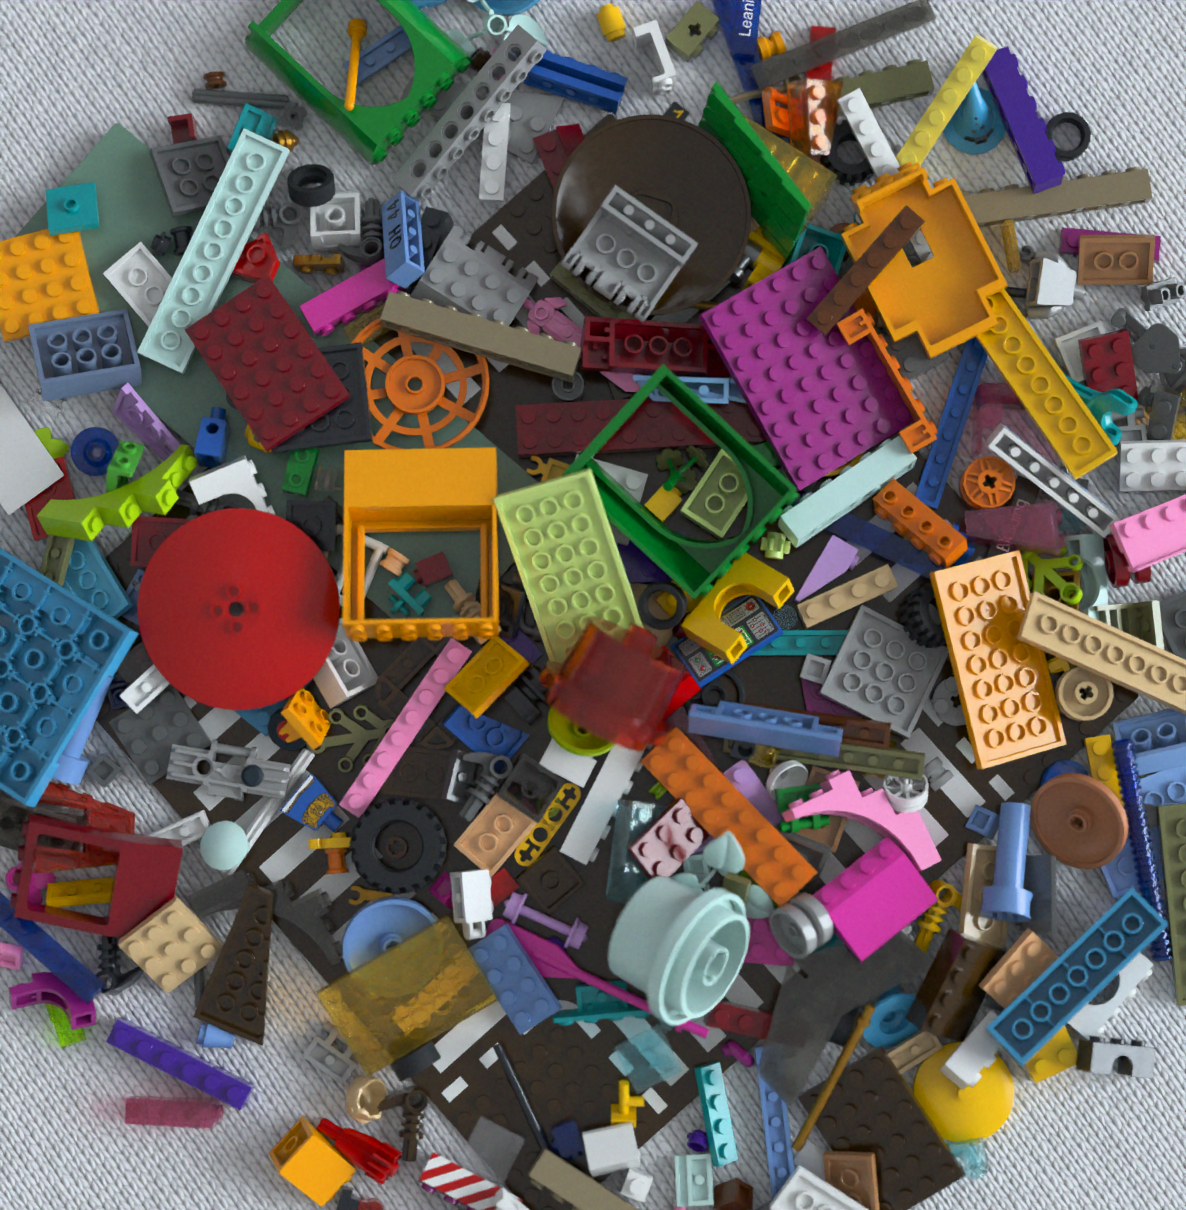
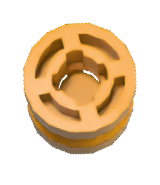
M778 30L772 32L769 37L760 36L755 38L756 48L762 62L770 60L774 54L777 56L786 54L784 41Z

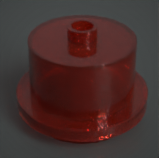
M589 616L564 662L547 661L539 675V679L548 688L545 695L546 701L562 715L607 741L633 751L642 752L647 744L663 746L668 739L672 728L662 717L679 687L687 668L673 655L657 646L658 637L645 628L631 623L629 629H626L606 619Z

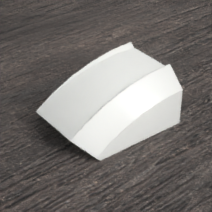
M335 191L332 200L326 204L310 207V237L313 248L325 252L339 250V244L356 248L361 245L360 192Z

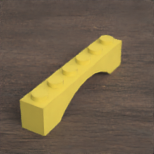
M978 34L973 38L895 157L900 166L911 162L912 165L919 163L920 166L922 165L950 119L997 51V46Z

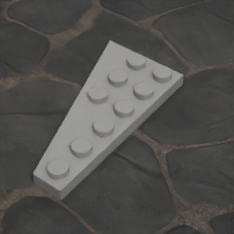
M411 77L401 100L408 97L414 77ZM454 83L448 91H442L437 96L438 101L430 110L425 109L424 112L441 119L469 84ZM513 91L510 98L504 102L511 104L507 153L533 164L538 154L533 138L550 131L565 98ZM484 127L480 131L478 139L483 140Z

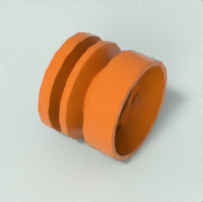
M985 456L976 459L963 471L959 479L958 490L961 499L971 509L977 512H990L998 509L1011 498L1015 490V476L1012 468L1006 461L998 457ZM985 477L987 480H993L994 483L991 487L983 485Z

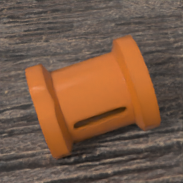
M347 848L325 849V853L328 854L329 869L326 871L327 875L349 873V869L346 868L345 859Z

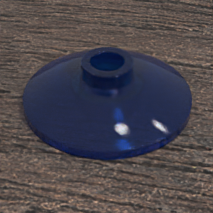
M87 428L81 431L72 443V461L86 475H105L119 445V441L113 433L105 428ZM97 448L101 449V455L94 457V450Z

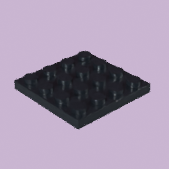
M361 342L318 348L351 397L272 449L273 454L373 441L363 346Z

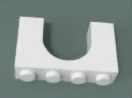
M245 455L189 478V483L199 505L225 494L236 493L248 498L254 504L256 510L276 515L273 506H267L264 497L268 495L263 483H257L254 474L258 472L253 460L248 461Z
M1140 953L1116 976L1114 989L1106 999L1098 1003H1088L1067 1024L1085 1040H1089L1090 1035L1100 1036L1104 1031L1102 1026L1108 1019L1112 1021L1120 1012L1118 1007L1124 1000L1129 1001L1137 991L1134 988L1140 981L1145 982L1153 972L1151 968L1154 964Z

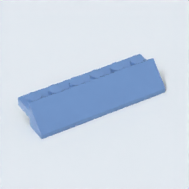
M720 701L718 708L692 704L689 711L688 732L834 757H839L843 729L818 725L819 717L726 701Z

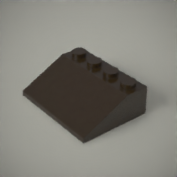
M949 928L905 1019L919 1029L933 1035L964 1041L987 994L979 984L1006 954V951Z

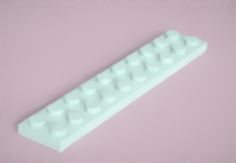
M243 129L137 351L138 354L181 374L185 373L196 350L185 329L215 310L290 152L288 148Z

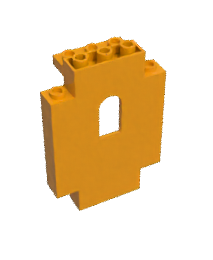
M908 162L897 168L899 172L891 176L886 173L876 178L875 184L869 187L864 184L853 190L854 194L850 196V201L861 224L858 225L855 222L843 229L844 233L841 234V239L855 264L905 205L925 221L920 230L934 257L912 268L903 249H901L866 290L893 344L916 333L928 358L931 359L996 327L999 323L986 298L1005 289L1008 285L955 178L949 181L947 177L935 182L933 184L935 188L931 189L927 181L928 174L925 168H921L919 163L912 165L911 162Z

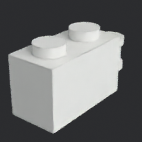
M488 869L450 872L454 923H462L463 935L466 940L484 938L486 935L485 921L493 920L492 913L494 910L490 894L491 877Z

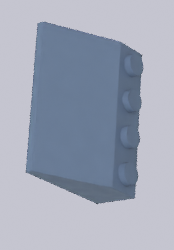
M127 309L28 325L43 402L120 389L127 383L131 386L142 385L141 367Z

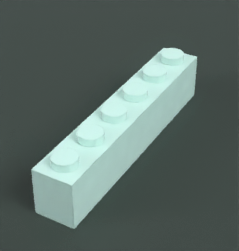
M899 436L893 440H885L873 454L871 452L866 453L859 459L858 464L853 467L851 465L845 467L839 473V477L834 480L831 478L826 480L814 494L812 492L807 493L800 499L799 504L794 507L790 505L784 509L780 515L778 526L795 548L878 493L893 478L897 480L914 468L917 457L913 453H909Z

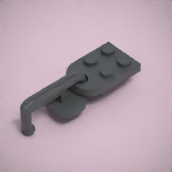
M1117 309L1111 318L1113 327L1120 328L1125 325L1139 337L1131 347L1133 363L1144 373H1159L1163 387L1169 393L1181 396L1180 403L1186 407V347L1179 346L1177 334L1162 323L1153 324L1147 329L1126 309Z

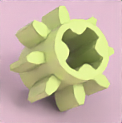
M768 532L767 538H761L760 550L765 551L764 557L783 560V554H789L791 541H785V534Z

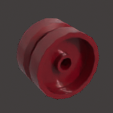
M1108 534L1105 538L1103 537L1105 568L1113 588L1128 586L1130 578L1135 584L1150 582L1151 566L1134 573L1132 571L1129 572L1127 559L1124 552H1120L1114 535Z

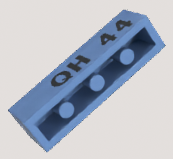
M400 190L381 209L386 278L390 282L406 289L425 273L420 203Z

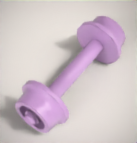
M513 892L510 900L503 901L506 907L503 916L509 918L512 924H515L520 914L568 936L564 945L565 948L570 946L579 949L582 941L588 940L586 931L589 926L581 922L580 917L576 918L573 927L524 906L528 895L526 893L520 895Z

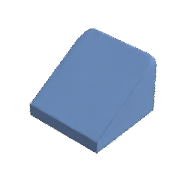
M976 804L965 827L992 840L999 828L1000 816Z

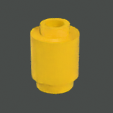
M611 3L600 7V12L596 14L603 37H606L607 42L624 38L626 36V26L619 6L614 7Z

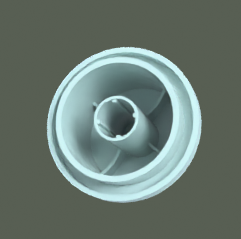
M667 876L656 877L638 890L622 912L610 941L608 953L609 967L615 975L647 993L651 1012L671 1025H678L692 1018L701 1017L713 1009L724 997L743 964L750 936L744 903L738 896L722 888H714L700 894Z

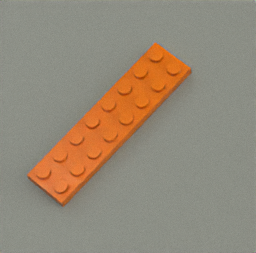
M675 727L640 761L676 799L682 798L691 810L690 814L714 839L722 836L727 831L731 832L744 854L745 864L743 869L779 906L786 904L818 873L678 727Z

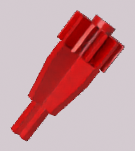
M322 1118L316 1128L336 1142L334 1146L353 1165L365 1171L364 1174L380 1185H383L389 1177L392 1178L400 1167L398 1160L401 1158L402 1152L386 1142H380L374 1137L349 1127L342 1129L326 1118Z

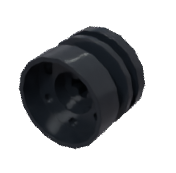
M527 661L529 663L526 667L528 671L524 675L521 673L518 676L519 680L516 683L513 681L501 693V696L531 725L542 715L536 704L541 701L550 707L552 704L544 696L549 692L557 700L561 695L558 693L554 682L537 665Z

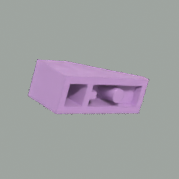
M832 535L795 597L794 602H801L844 574L847 569L853 570L859 560V557L856 556L858 549Z
M740 760L723 772L724 776L771 824L778 826L779 822L785 821L783 815L778 814L777 804L769 796L768 791L746 761Z

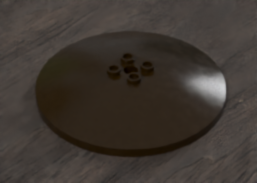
M656 114L636 115L613 121L601 127L583 140L572 152L558 177L551 208L553 236L562 261L616 185L698 243L649 315L675 313L697 305L710 297L729 279L738 266L748 242L751 225V204L746 182L739 166L732 155L715 137L704 129L679 118ZM574 263L569 273L583 289L606 305L627 312L628 306L633 301L626 296L622 303L619 305L615 304L614 301L619 294L615 293L611 300L593 288L598 279L595 278L590 285L585 283L587 276L592 272L584 266L582 272L577 276L572 273L577 266ZM636 307L632 314H636L639 308Z

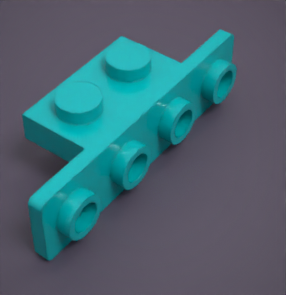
M625 980L607 981L626 990ZM585 983L575 984L577 1008L557 1011L553 1014V1023L566 1026L573 1024L575 1021L595 1023L599 1019L608 1018L610 1021H619L624 1019V1017L630 1016L643 1019L652 1014Z

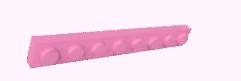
M453 638L449 639L339 803L340 806L358 818L365 812L445 693L443 688L457 675L472 653L471 650Z

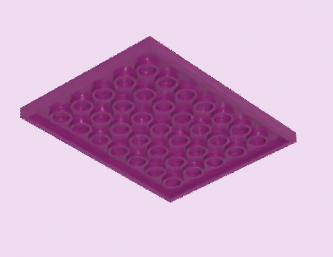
M821 246L698 316L786 476L797 488L796 492L914 422L867 335L847 346L836 325L824 336L806 320L840 281ZM854 305L847 310L838 322L857 312Z

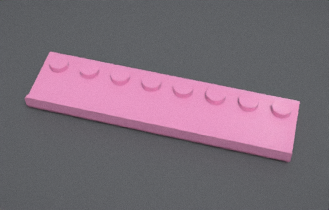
M1186 494L1109 525L1120 552H1124L1127 559L1129 572H1137L1186 552Z

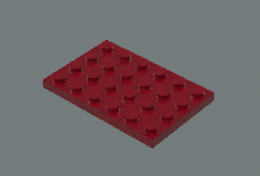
M269 275L260 279L185 329V332L266 452L351 397Z

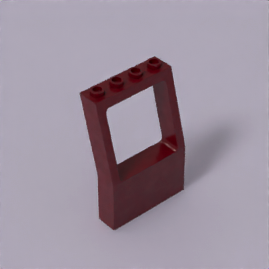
M29 814L28 822L23 821L21 836L25 837L24 846L19 845L17 860L21 861L20 869H15L13 884H18L16 893H11L10 908H14V917L103 936L122 938L175 897L183 851L181 840L120 833ZM44 834L118 850L106 916L90 915L33 903L27 900L39 835Z

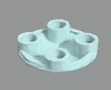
M220 821L211 825L205 831L201 839L200 849L204 861L210 867L221 871H228L241 863L250 850V844L244 830L239 825L230 821Z

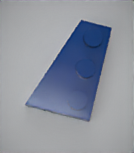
M457 705L442 723L473 752H486L505 756L509 760L530 736L525 732L482 714L475 718L460 705ZM497 760L493 765V770L498 773L504 767L503 762Z

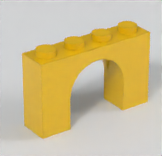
M746 552L738 561L734 560L731 563L732 567L721 579H717L714 587L707 595L701 598L698 606L685 617L684 622L681 624L687 638L731 665L748 646L741 633L720 621L724 607L736 597L755 595L780 609L794 592L788 577Z

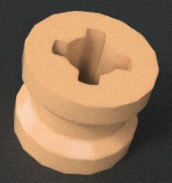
M389 547L386 558L382 559L379 565L399 577L402 575V568L408 565L410 560Z

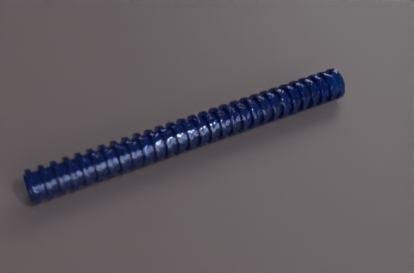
M1130 739L1117 740L1111 744V748L1114 749L1112 755L1116 757L1113 761L1117 764L1115 771H1118L1116 776L1117 779H1120L1118 782V786L1121 787L1119 792L1123 794L1121 801L1124 802L1122 806L1126 810L1125 814L1129 825L1128 832L1130 834L1128 839L1132 841L1130 842V847L1133 848L1131 854L1135 856L1133 857V862L1136 863L1134 865V869L1137 870L1135 875L1139 878L1137 880V884L1140 885L1138 891L1142 893L1140 896L1166 920L1167 915L1164 914L1165 907L1162 906L1164 900L1161 899L1163 894L1159 891L1161 889V885L1158 884L1160 878L1156 876L1158 874V870L1155 869L1157 863L1153 861L1155 859V854H1152L1154 847L1151 846L1152 839L1149 838L1151 836V832L1148 831L1150 826L1146 823L1148 821V817L1145 816L1147 811L1143 808L1145 806V801H1142L1144 795L1140 793L1142 791V786L1139 785L1141 779L1137 777L1139 775V771L1136 770L1138 764L1135 763L1137 758L1133 755L1135 748L1131 746L1134 743ZM1165 929L1149 944L1152 946L1150 952L1153 953L1151 956L1153 961L1162 962L1173 958L1171 953L1172 946L1169 944L1171 942V938L1168 936L1170 934L1169 929Z

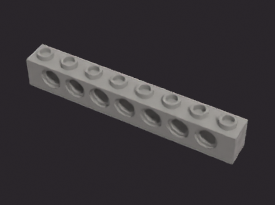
M517 25L392 179L422 203L425 198L430 196L437 183L447 175L448 170L455 161L462 157L469 144L479 136L480 131L487 122L494 118L496 111L510 98L519 83L525 80L528 72L542 59L547 48L521 26Z

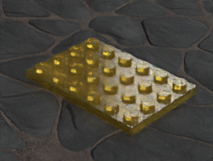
M448 915L316 991L320 1001L368 1077L498 1001L492 987Z

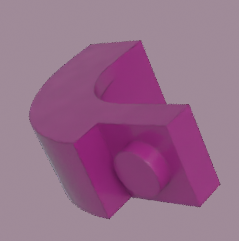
M39 972L31 974L32 982L20 983L9 987V1002L12 1010L47 1003L55 1005L65 1012L71 1030L96 1025V1008L91 995L82 984L71 977L53 972Z

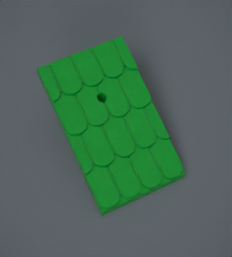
M716 81L707 97V103L703 109V115L698 126L715 137L734 158L745 179L749 192L751 217L763 229V235L787 260L792 253L796 241L827 201L837 175L741 114Z

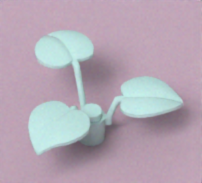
M466 0V1H468V2H476V1H478V0ZM480 0L482 6L488 12V15L483 20L484 29L482 31L471 34L466 38L459 30L449 29L445 31L470 56L476 50L469 43L470 40L487 33L500 35L506 31L507 33L503 38L504 42L517 25L521 26L544 47L548 45L543 30L531 17L524 14L513 15L507 27L505 18L494 14V11L491 10L485 0Z
M727 831L705 846L703 851L704 859L713 869L701 883H698V879L694 874L687 872L677 873L669 878L703 894L704 891L701 888L709 882L717 871L722 876H725L727 872L739 875L745 864L744 854L737 840L730 831ZM750 885L746 917L753 919L770 917L772 911L775 910L772 898L760 886Z

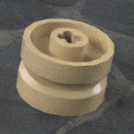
M1079 666L1064 672L1057 679L1054 687L1059 712L1066 718L1074 721H1089L1104 715L1110 708L1114 697L1113 685L1110 680ZM1080 689L1086 692V697L1083 699L1080 697L1082 695L1079 693Z

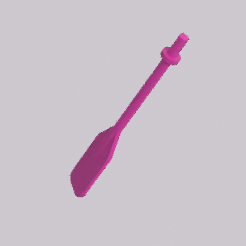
M495 918L489 923L485 937L508 923L543 977L579 979L653 1014L647 1000L581 970L559 945L502 918ZM689 1020L676 1025L675 1029L679 1033L682 1029H685L706 1039L709 1033L708 1029Z

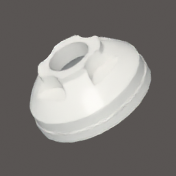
M796 760L775 764L769 770L766 790L769 796L776 801L774 789L806 785L808 770Z

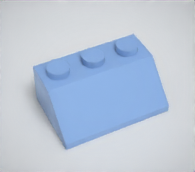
M1167 709L1112 722L1120 762L1126 779L1186 765L1185 714L1174 709Z

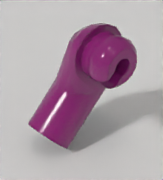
M728 1041L727 1044L722 1045L721 1050L725 1057L733 1055L734 1058L747 1068L754 1065V1057L737 1042Z

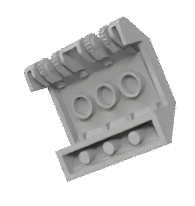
M615 185L560 265L569 271L575 263L577 266L572 273L576 276L582 272L584 266L592 272L587 276L585 283L590 285L595 278L598 279L593 288L610 300L615 293L619 294L614 301L617 305L622 303L625 297L628 296L633 301L628 306L627 312L632 314L636 307L639 308L634 317L643 323L698 243Z
M455 224L410 295L411 298L417 300L426 298L433 301L434 305L444 307V305L453 306L458 309V312L465 314L473 312L482 316V319L492 321V319L500 320L506 326H509L539 277L530 272L527 278L524 279L523 276L527 270L523 267L514 277L508 273L514 261L509 259L506 265L503 266L502 263L506 256L490 246L486 248L484 253L481 252L485 245L481 240L476 244L474 250L470 249L466 245L470 242L472 235L467 232L464 238L461 239L460 236L464 230Z

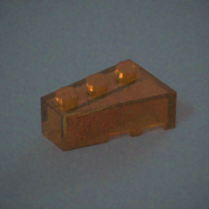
M805 79L787 83L791 158L811 159L830 155L839 107L836 100L841 96L843 81Z

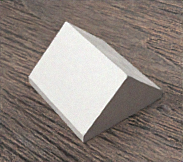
M632 1122L582 1132L592 1177L641 1167Z

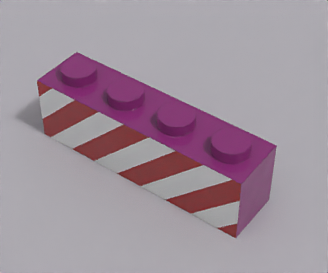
M434 1152L432 1153L418 1182L422 1183V1189L431 1194L437 1191L445 1195L444 1201L454 1206L460 1203L467 1207L466 1210L496 1209L495 1193L500 1187ZM513 1195L517 1200L522 1202L521 1198Z

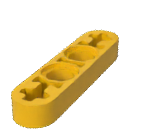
M565 783L559 788L538 817L540 821L516 848L515 860L519 865L529 866L539 857L578 803L581 791L576 784ZM573 787L575 788L574 794L576 798L574 800L572 798L567 800L565 804L570 807L568 810H565L561 804L555 803V800L559 798L562 801L565 797L563 790L565 788L569 790ZM558 807L561 809L562 817L559 821H551L548 818L550 808ZM539 827L545 828L548 833L547 838L542 842L536 841L533 837L534 830ZM529 838L533 844L540 846V849L536 851L533 848L530 852L532 859H526L523 862L520 860L521 854L519 851L521 849L524 851L528 849L530 844L525 842Z

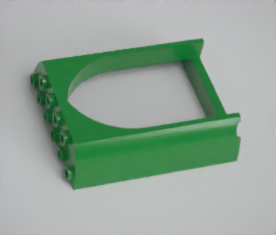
M281 0L259 25L254 21L249 24L248 29L251 33L245 37L247 49L372 166L375 164L379 165L385 160L388 155L386 152L392 145L397 146L403 140V133L409 127H415L421 120L420 115L425 109L430 110L437 103V96L442 91H448L455 81L453 79L459 72L461 74L464 73L471 65L470 60L472 57L411 0H376L397 19L408 35L415 62L412 87L407 98L394 104L379 107H366L354 104L353 110L348 111L344 107V100L325 89L271 38L273 33L303 2V0Z
M664 364L660 366L561 475L564 476L591 468L607 519L693 599L699 594L704 597L713 587L710 582L716 576L721 579L732 567L730 561L733 558L738 561L748 550L749 546L747 543L750 540L755 543L767 529L764 527L767 521L772 524L782 514L784 510L781 506L784 503L789 506L799 496L796 493L797 488ZM656 388L730 456L740 471L746 487L748 511L743 531L738 535L726 539L708 541L689 538L671 530L592 459Z

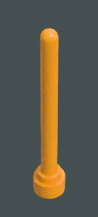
M359 18L350 20L347 33L351 38L344 107L348 111L353 110L355 104L361 40L366 37L368 27L367 23Z

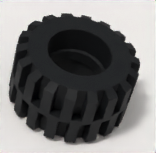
M842 120L841 124H834L832 129L826 132L819 152L820 164L824 166V173L831 175L830 179L832 181L836 179L840 181V185L849 183V186H855L857 182L859 184L865 183V180L867 178L870 179L874 173L866 157L862 162L854 165L847 164L839 158L837 154L839 144L845 141L857 142L847 120Z
M932 582L908 593V596L903 600L904 606L900 608V612L903 613L900 621L901 623L904 622L905 627H903L904 632H909L910 640L916 639V644L919 646L925 645V648H936L947 644L942 622H940V626L937 625L929 615V604H932L938 610Z

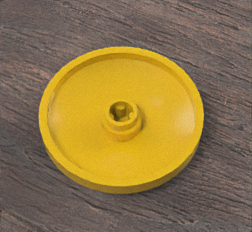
M955 1041L942 1045L943 1048L921 1062L914 1077L912 1092L943 1139L956 1143H972L991 1136L1004 1124L1012 1109L1014 1085L1007 1066L995 1053L994 1055L997 1059L988 1069L983 1067L980 1070L979 1074L982 1077L973 1087L968 1085L965 1089L961 1090L939 1071L963 1042Z

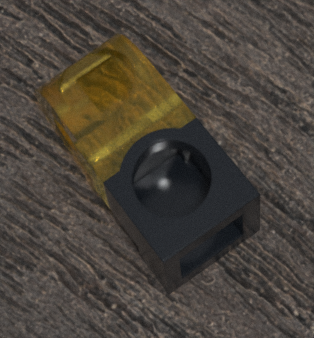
M734 740L730 749V756L762 767L773 768L781 748Z

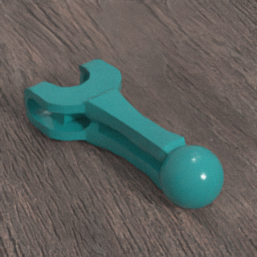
M1064 374L1113 445H1117L1122 437V431L1112 422L1111 412L1113 411L1123 416L1132 414L1138 406L1136 399L1121 389H1110L1104 393L1090 389Z

